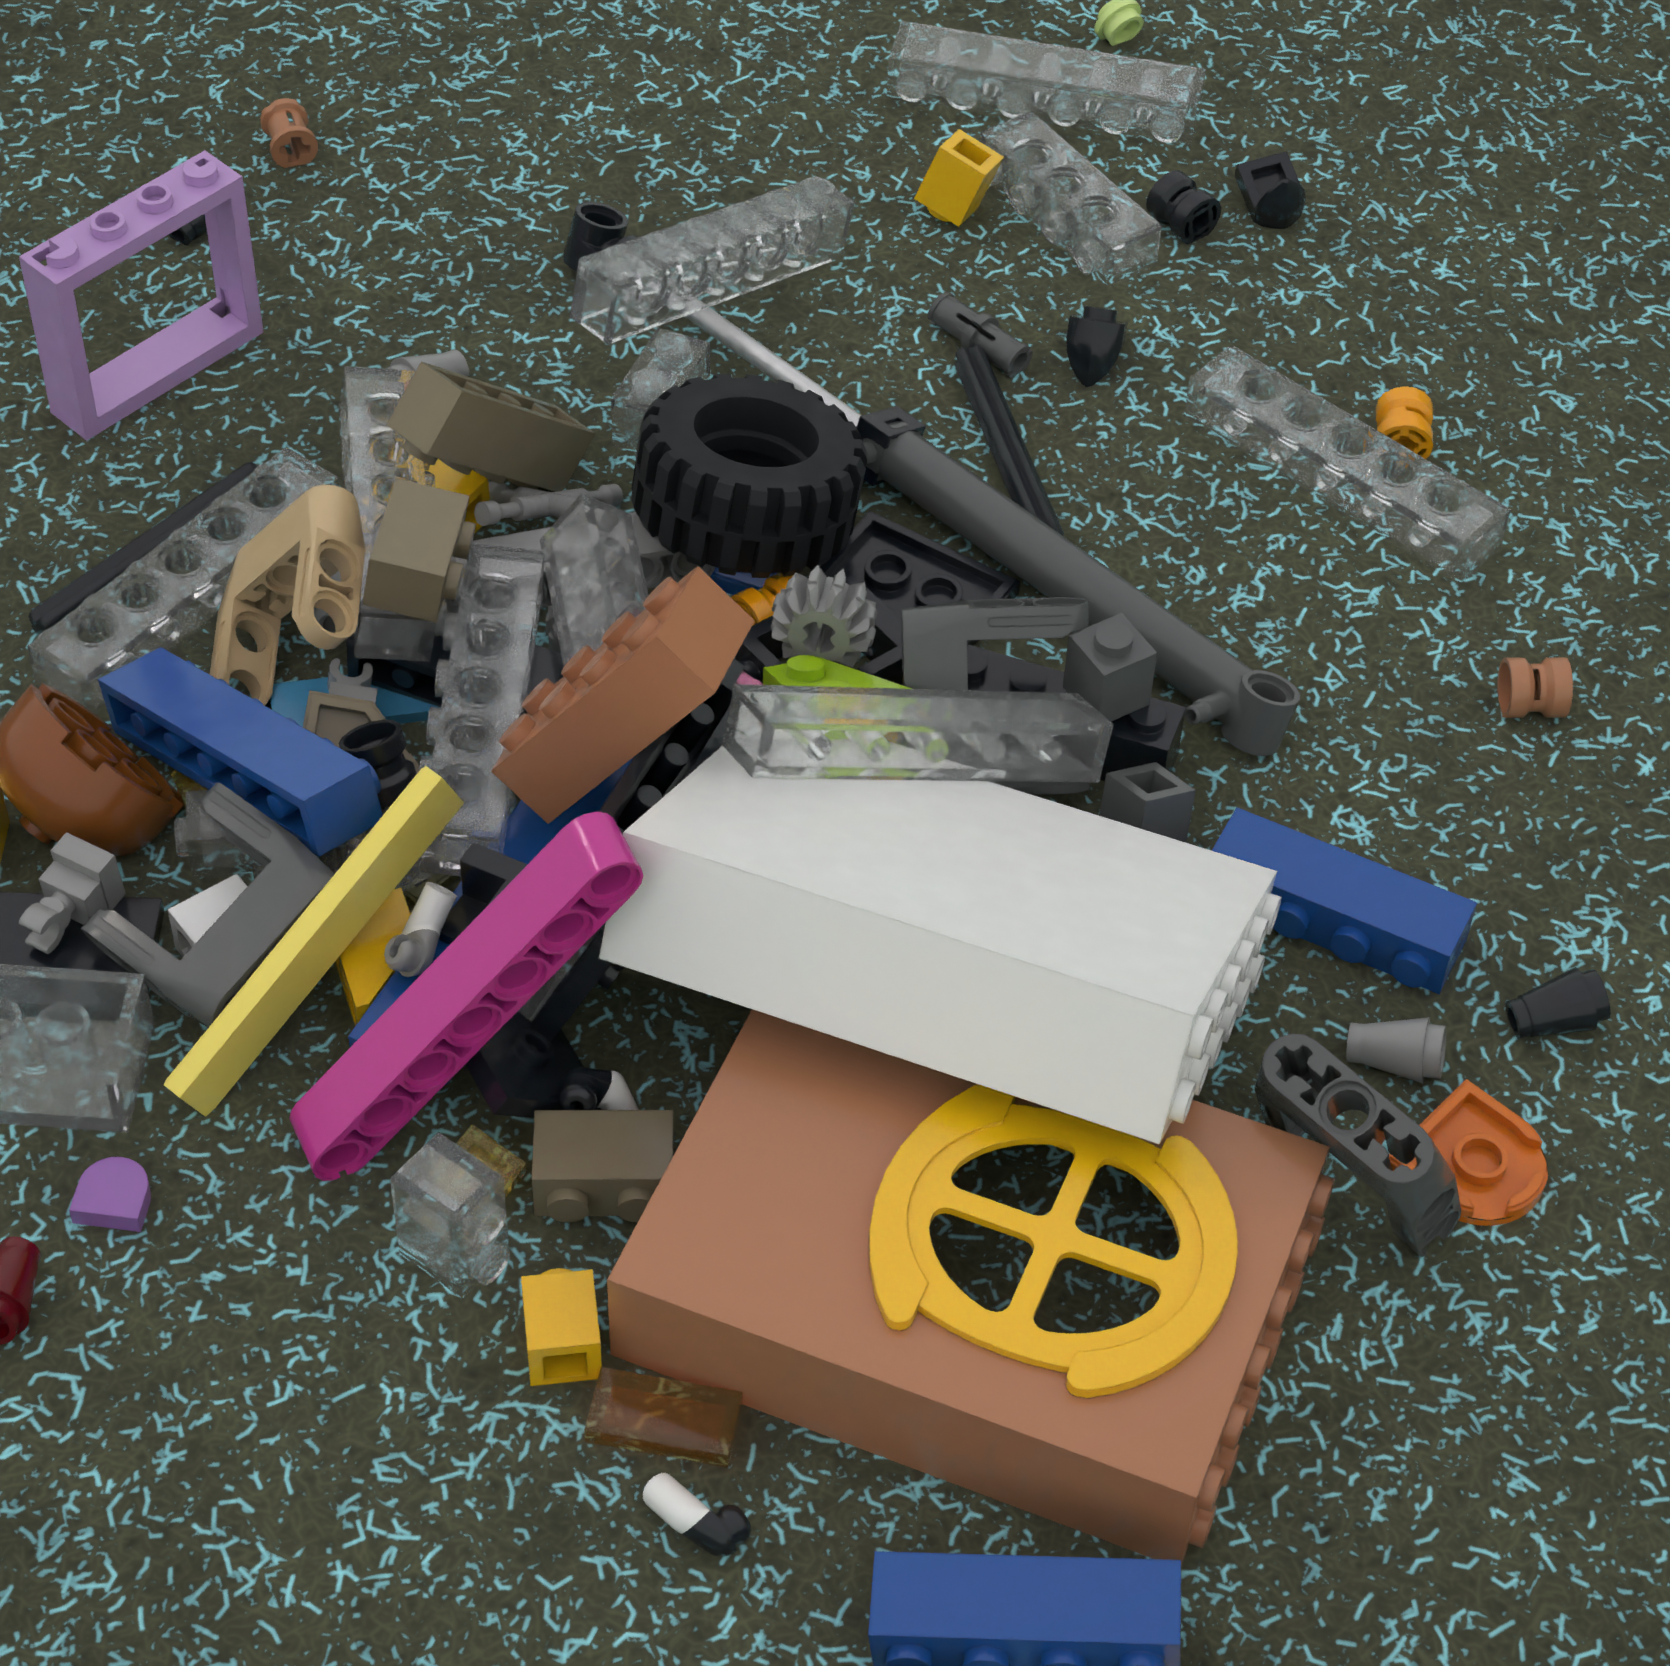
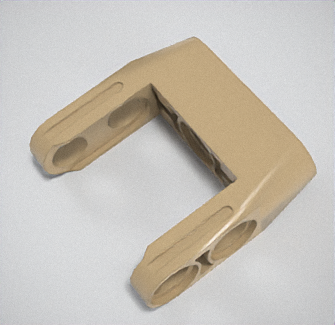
M319 485L308 489L239 550L218 610L210 668L211 676L218 680L222 679L228 684L229 678L238 679L248 688L251 698L258 699L265 706L273 693L281 619L291 610L292 618L296 622L302 636L317 648L324 650L335 649L355 632L358 624L365 543L358 501L351 492L335 485ZM338 571L341 575V582L331 578ZM314 607L328 613L335 624V633L327 631L317 622L314 616ZM236 628L244 629L251 634L257 644V652L249 651L241 645L236 636Z

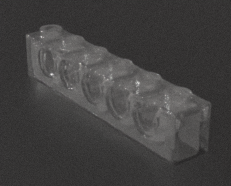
M818 176L809 177L792 185L769 191L766 194L740 203L731 204L720 210L691 218L688 221L659 231L650 232L645 236L579 258L569 317L609 345L832 262L843 255L855 201L837 190L832 182Z
M1230 345L1190 377L1184 418L1460 585L1501 549L1511 511L1510 508L1237 347Z
M344 367L339 404L343 486L358 501L365 543L358 624L353 633L355 658L430 661L434 636L444 637L446 631V599L443 601L437 623L362 605L369 558L395 479L398 478L435 487L434 474H425L424 471L429 470L430 464L406 452L402 447L406 439L386 425L416 371Z
M285 447L266 463L259 465L252 474L226 494L217 497L209 507L187 524L173 531L166 540L148 554L130 564L122 574L96 594L87 597L79 607L53 627L43 631L36 640L29 644L27 648L36 686L40 687L42 683L51 686L96 715L106 707L98 682L99 678L160 647L174 653L217 618L225 588L239 550L305 491L319 485H335L340 487L339 478L292 449Z
M472 543L466 568H463L457 598L455 601L451 600L452 604L459 605L458 614L447 613L445 619L443 649L451 651L450 660H438L435 697H442L443 700L441 708L430 707L426 732V744L434 746L433 756L422 755L419 764V771L427 766L441 776L464 804L420 857V872L461 876L460 859L473 842L503 854L513 791L498 779L491 770L505 749L499 743V739L516 719L525 714V709L521 705L528 695L542 605L544 550Z

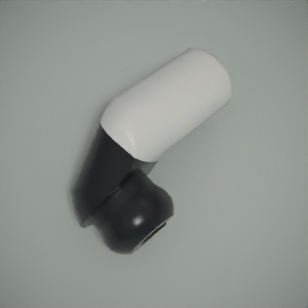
M578 1067L568 1072L561 1079L558 1086L560 1093L559 1102L563 1110H579V1107H583L584 1110H594L595 1108H601V1110H639L624 1077L616 1071Z
M659 1473L649 1480L644 1488L643 1500L649 1508L670 1527L713 1556H728L736 1553V1545L745 1542L751 1534L750 1522L740 1508L728 1504L722 1506L715 1514L670 1474Z

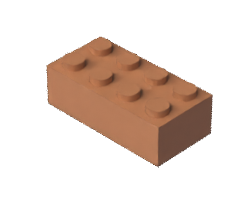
M699 566L694 568L678 583L671 577L662 581L644 601L643 607L646 608L636 617L629 611L621 615L604 633L601 639L604 644L595 651L588 645L581 648L561 671L564 677L555 684L548 678L540 682L521 705L527 711V714L525 713L516 719L499 739V743L505 749L491 772L547 824L552 822L717 691L755 620Z

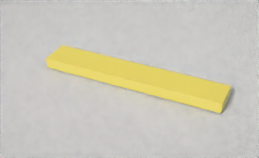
M427 766L421 768L168 1076L163 1084L165 1087L205 1117L218 1106L463 806L464 802L441 776Z

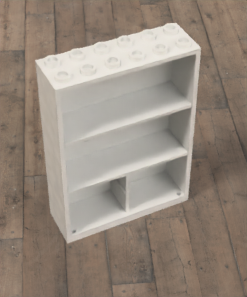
M762 711L623 832L626 842L642 869L643 879L636 892L606 921L599 959L1160 1144L1172 1120L1182 1124L1185 1122L1194 1095L1198 1096L1200 1094L1208 1069L1214 1068L1222 1043L1228 1042L1236 1017L1240 1018L1242 1016L1249 993H1254L1265 961V956L1259 953L1266 934L1270 935L1282 897L1271 894L1277 874L1275 870L845 736L817 741L798 722Z

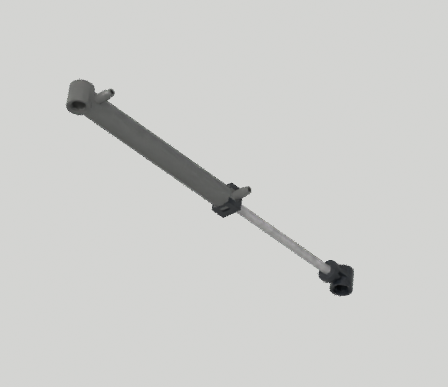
M583 202L577 205L563 253L564 263L568 267L587 276L604 277L608 283L620 290H627L636 284H640L775 382L779 379L793 383L794 388L802 392L810 390L822 396L826 405L835 404L845 413L848 422L852 421L863 439L868 459L864 475L866 482L872 486L884 482L889 483L1047 598L1070 597L1088 600L1089 626L1123 613L1157 652L1154 674L1193 702L1185 710V718L1190 724L1206 723L1217 719L1222 723L1221 732L1224 738L1241 751L1258 756L1273 755L1278 751L1300 701V693L1290 681L1268 671L1252 670L923 438L926 425L899 406L865 415L859 414L652 267L651 261L653 256L651 246L638 236L630 235L625 237L629 221L621 211L596 202Z

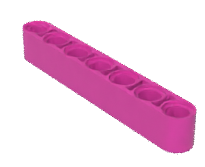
M604 812L586 813L564 826L295 1104L290 1112L289 1119L316 1178L322 1181H332L341 1178L340 1171L345 1170L347 1175L362 1169L636 892L642 883L643 872L612 816Z

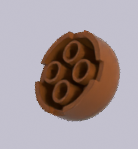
M44 683L38 689L31 684L0 722V787L9 801L22 814L19 819L20 824L31 835L45 844H50L52 840L58 842L67 832L114 854L115 858L138 852L153 842L182 808L184 802L181 795L145 756H142L138 761V757L133 750L110 732L113 729L110 725L77 701Z

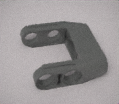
M1070 597L960 600L902 609L903 686L924 692L930 697L929 720L903 725L904 755L1031 795L1069 794L1089 790L1090 762L1083 759L1070 758L1061 752L969 754L967 640L1063 638L1073 631L1089 627V601Z
M216 782L199 801L200 806L206 814L224 829L227 841L262 865L264 869L181 960L177 959L115 910L98 909L81 928V931L118 965L180 1013L208 1028L335 874L293 834L219 782Z
M1292 1033L1281 1036L1273 1041L1264 1053L1254 1088L1265 1125L1300 1137L1307 1133L1318 1143L1330 1146L1329 1152L1385 1199L1393 1233L1421 1257L1425 1256L1428 1252L1423 1248L1437 1236L1444 1240L1451 1233L1461 1216L1456 1177L1432 1139L1423 1128L1316 1040L1307 1035ZM1360 1110L1368 1115L1364 1124L1355 1129L1344 1130L1333 1125L1336 1117L1344 1111ZM1384 1139H1386L1388 1151L1382 1146ZM1389 1153L1404 1164H1408L1416 1158L1417 1166L1411 1170L1405 1165H1400L1392 1171Z

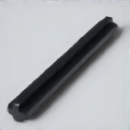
M974 345L969 349L961 347L955 354L957 357L955 368L1011 499L1064 536L1062 527L985 351L978 345Z
M253 462L243 464L31 609L28 617L33 630L45 640L55 639L267 492L270 486L264 469L262 467L259 468Z

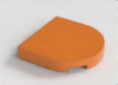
M1466 1079L1419 1125L1432 1139L1456 1177L1461 1205V1216L1458 1221L1482 1226L1506 1224L1526 1215L1540 1200L1548 1179V1170L1539 1134L1523 1118ZM1389 1154L1392 1171L1400 1165H1405L1411 1170L1417 1166L1416 1158L1408 1164H1404Z

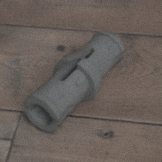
M950 292L940 294L931 304L928 311V319L933 325L939 326L961 341V347L967 349L974 345L982 347L988 360L1006 372V375L1010 378L1026 369L1029 365L1033 353L1030 349L1031 347L1022 344L1000 329L998 320L990 314H978L956 299Z

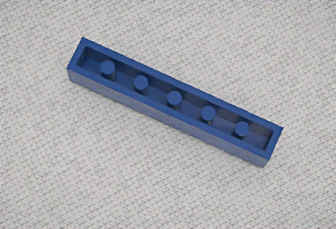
M162 647L98 679L110 721L116 734L208 790L216 782L223 784L293 834L318 857L372 828L383 816L377 795L381 791L380 780L373 767L365 759L356 758L335 746L329 739L317 736L300 726L292 718L280 715L264 706L258 699L248 697L232 688L226 681L218 680L197 668L191 661H185Z

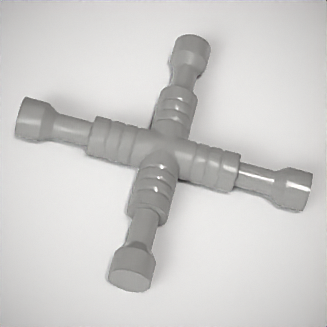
M491 481L489 482L490 501L478 502L474 509V516L477 523L481 526L497 524L503 518L511 517L515 521L550 516L574 522H581L586 519L591 520L595 526L612 528L618 519L616 507L622 503L623 493L617 484L601 485L595 491L578 488L546 492L526 487H518L514 490L510 489L505 483L498 484Z

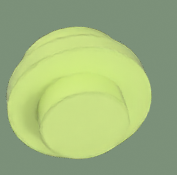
M1136 0L1109 1L1098 13V19L1094 26L1095 33L1101 40L1107 39L1112 46L1131 40L1139 33L1144 23L1143 18L1140 16V5Z

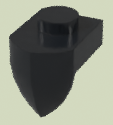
M1287 151L1237 164L1234 176L1254 223L1268 228L1286 229L1301 217L1306 201L1305 189L1299 182Z
M1084 306L1083 316L1073 314L1069 317L1066 337L1067 355L1074 374L1085 387L1093 386L1110 371L1118 358L1121 347L1125 343L1128 322L1116 321L1117 310Z

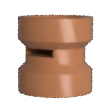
M1522 657L1503 658L1499 667L1497 694L1502 717L1524 718L1529 712H1541L1547 718H1566L1570 712L1573 697V678L1569 660L1565 657H1546L1541 663H1529Z

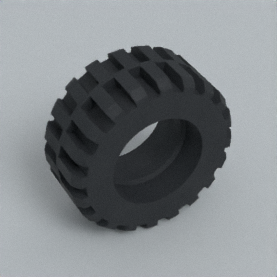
M730 373L714 374L709 380L696 377L686 380L680 387L677 385L672 386L660 395L646 410L643 422L641 423L631 487V500L634 510L648 533L652 537L658 536L661 545L671 553L681 552L686 555L687 561L702 568L705 564L719 568V573L734 576L736 572L751 573L752 578H769L772 573H782L784 577L791 576L795 572L799 574L805 569V566L813 570L817 565H823L839 553L848 543L849 536L853 533L868 460L867 450L858 429L852 421L848 422L845 413L835 404L826 405L822 396L810 390L802 392L795 389L793 383L779 379L777 383L762 380V376L746 374L744 378L731 377Z

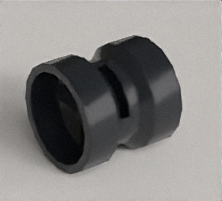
M1173 170L1161 177L1150 190L1146 201L1147 212L1161 224H1170L1171 232L1187 245L1209 235L1221 215L1220 202L1205 190H1197L1195 181L1181 170Z
M394 720L372 721L350 730L339 741L340 749L358 759H365L375 770L381 784V791L377 794L381 807L392 805L417 774L413 762L405 759L402 753L407 744L399 722Z

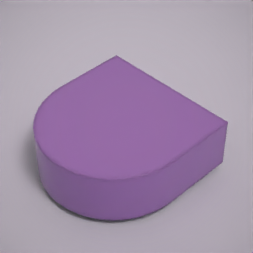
M108 1157L89 1166L79 1179L69 1209L72 1223L141 1232L151 1201V1190L144 1168L136 1161L125 1157Z

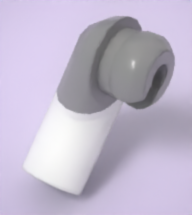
M426 882L402 933L391 938L385 947L384 957L390 969L399 971L405 977L420 975L432 964L441 929L457 895L438 884Z

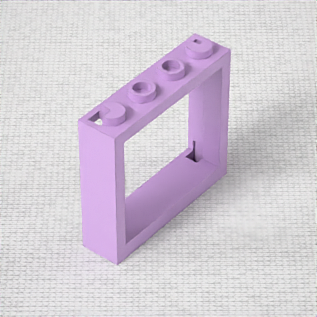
M205 150L19 256L50 412L86 441L263 333L243 177ZM205 214L217 297L89 373L73 290ZM46 259L47 265L44 266L40 262Z

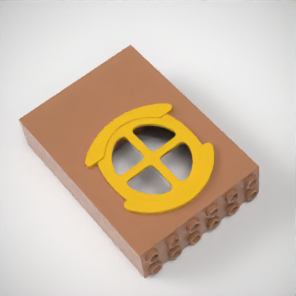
M752 1009L607 1279L610 1355L1147 1557L1163 1560H1181L1182 1566L1189 1544L1203 1549L1217 1510L1215 1503L1221 1486H1227L1240 1448L1238 1442L1243 1427H1249L1260 1397L1262 1389L1260 1383L1265 1369L1271 1368L1282 1338L1284 1328L1281 1327L1286 1313H1291L1303 1282L1305 1272L1302 1271L1308 1256H1313L1325 1221L1323 1215L1335 1182V1178L1323 1174L1330 1146L1192 1100L1185 1122L1182 1124L1172 1120L1160 1144ZM1052 1145L1072 1152L1074 1156L1052 1209L1049 1213L1041 1216L1033 1215L962 1190L952 1183L953 1175L961 1166L985 1153L1006 1147ZM1109 1165L1130 1173L1157 1197L1171 1218L1177 1233L1179 1250L1174 1258L1160 1260L1086 1234L1078 1229L1075 1223L1096 1173L1102 1166ZM939 1214H950L1026 1241L1031 1245L1033 1253L1011 1303L1005 1310L994 1312L983 1308L967 1296L950 1279L941 1266L931 1242L929 1229L934 1217ZM1066 1258L1077 1259L1152 1286L1158 1291L1160 1296L1154 1307L1142 1316L1129 1323L1103 1331L1089 1333L1048 1332L1039 1328L1034 1322V1316L1059 1261Z

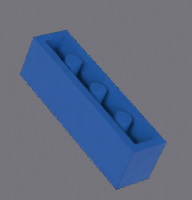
M1236 807L1212 849L1214 852L1277 871L1271 894L1282 897L1273 927L1276 932L1287 938H1301L1329 949L1346 962H1361L1393 975L1397 981L1405 986L1413 988L1422 987L1440 994L1467 941L1477 902Z
M875 1551L868 1630L873 1666H1181V1560Z

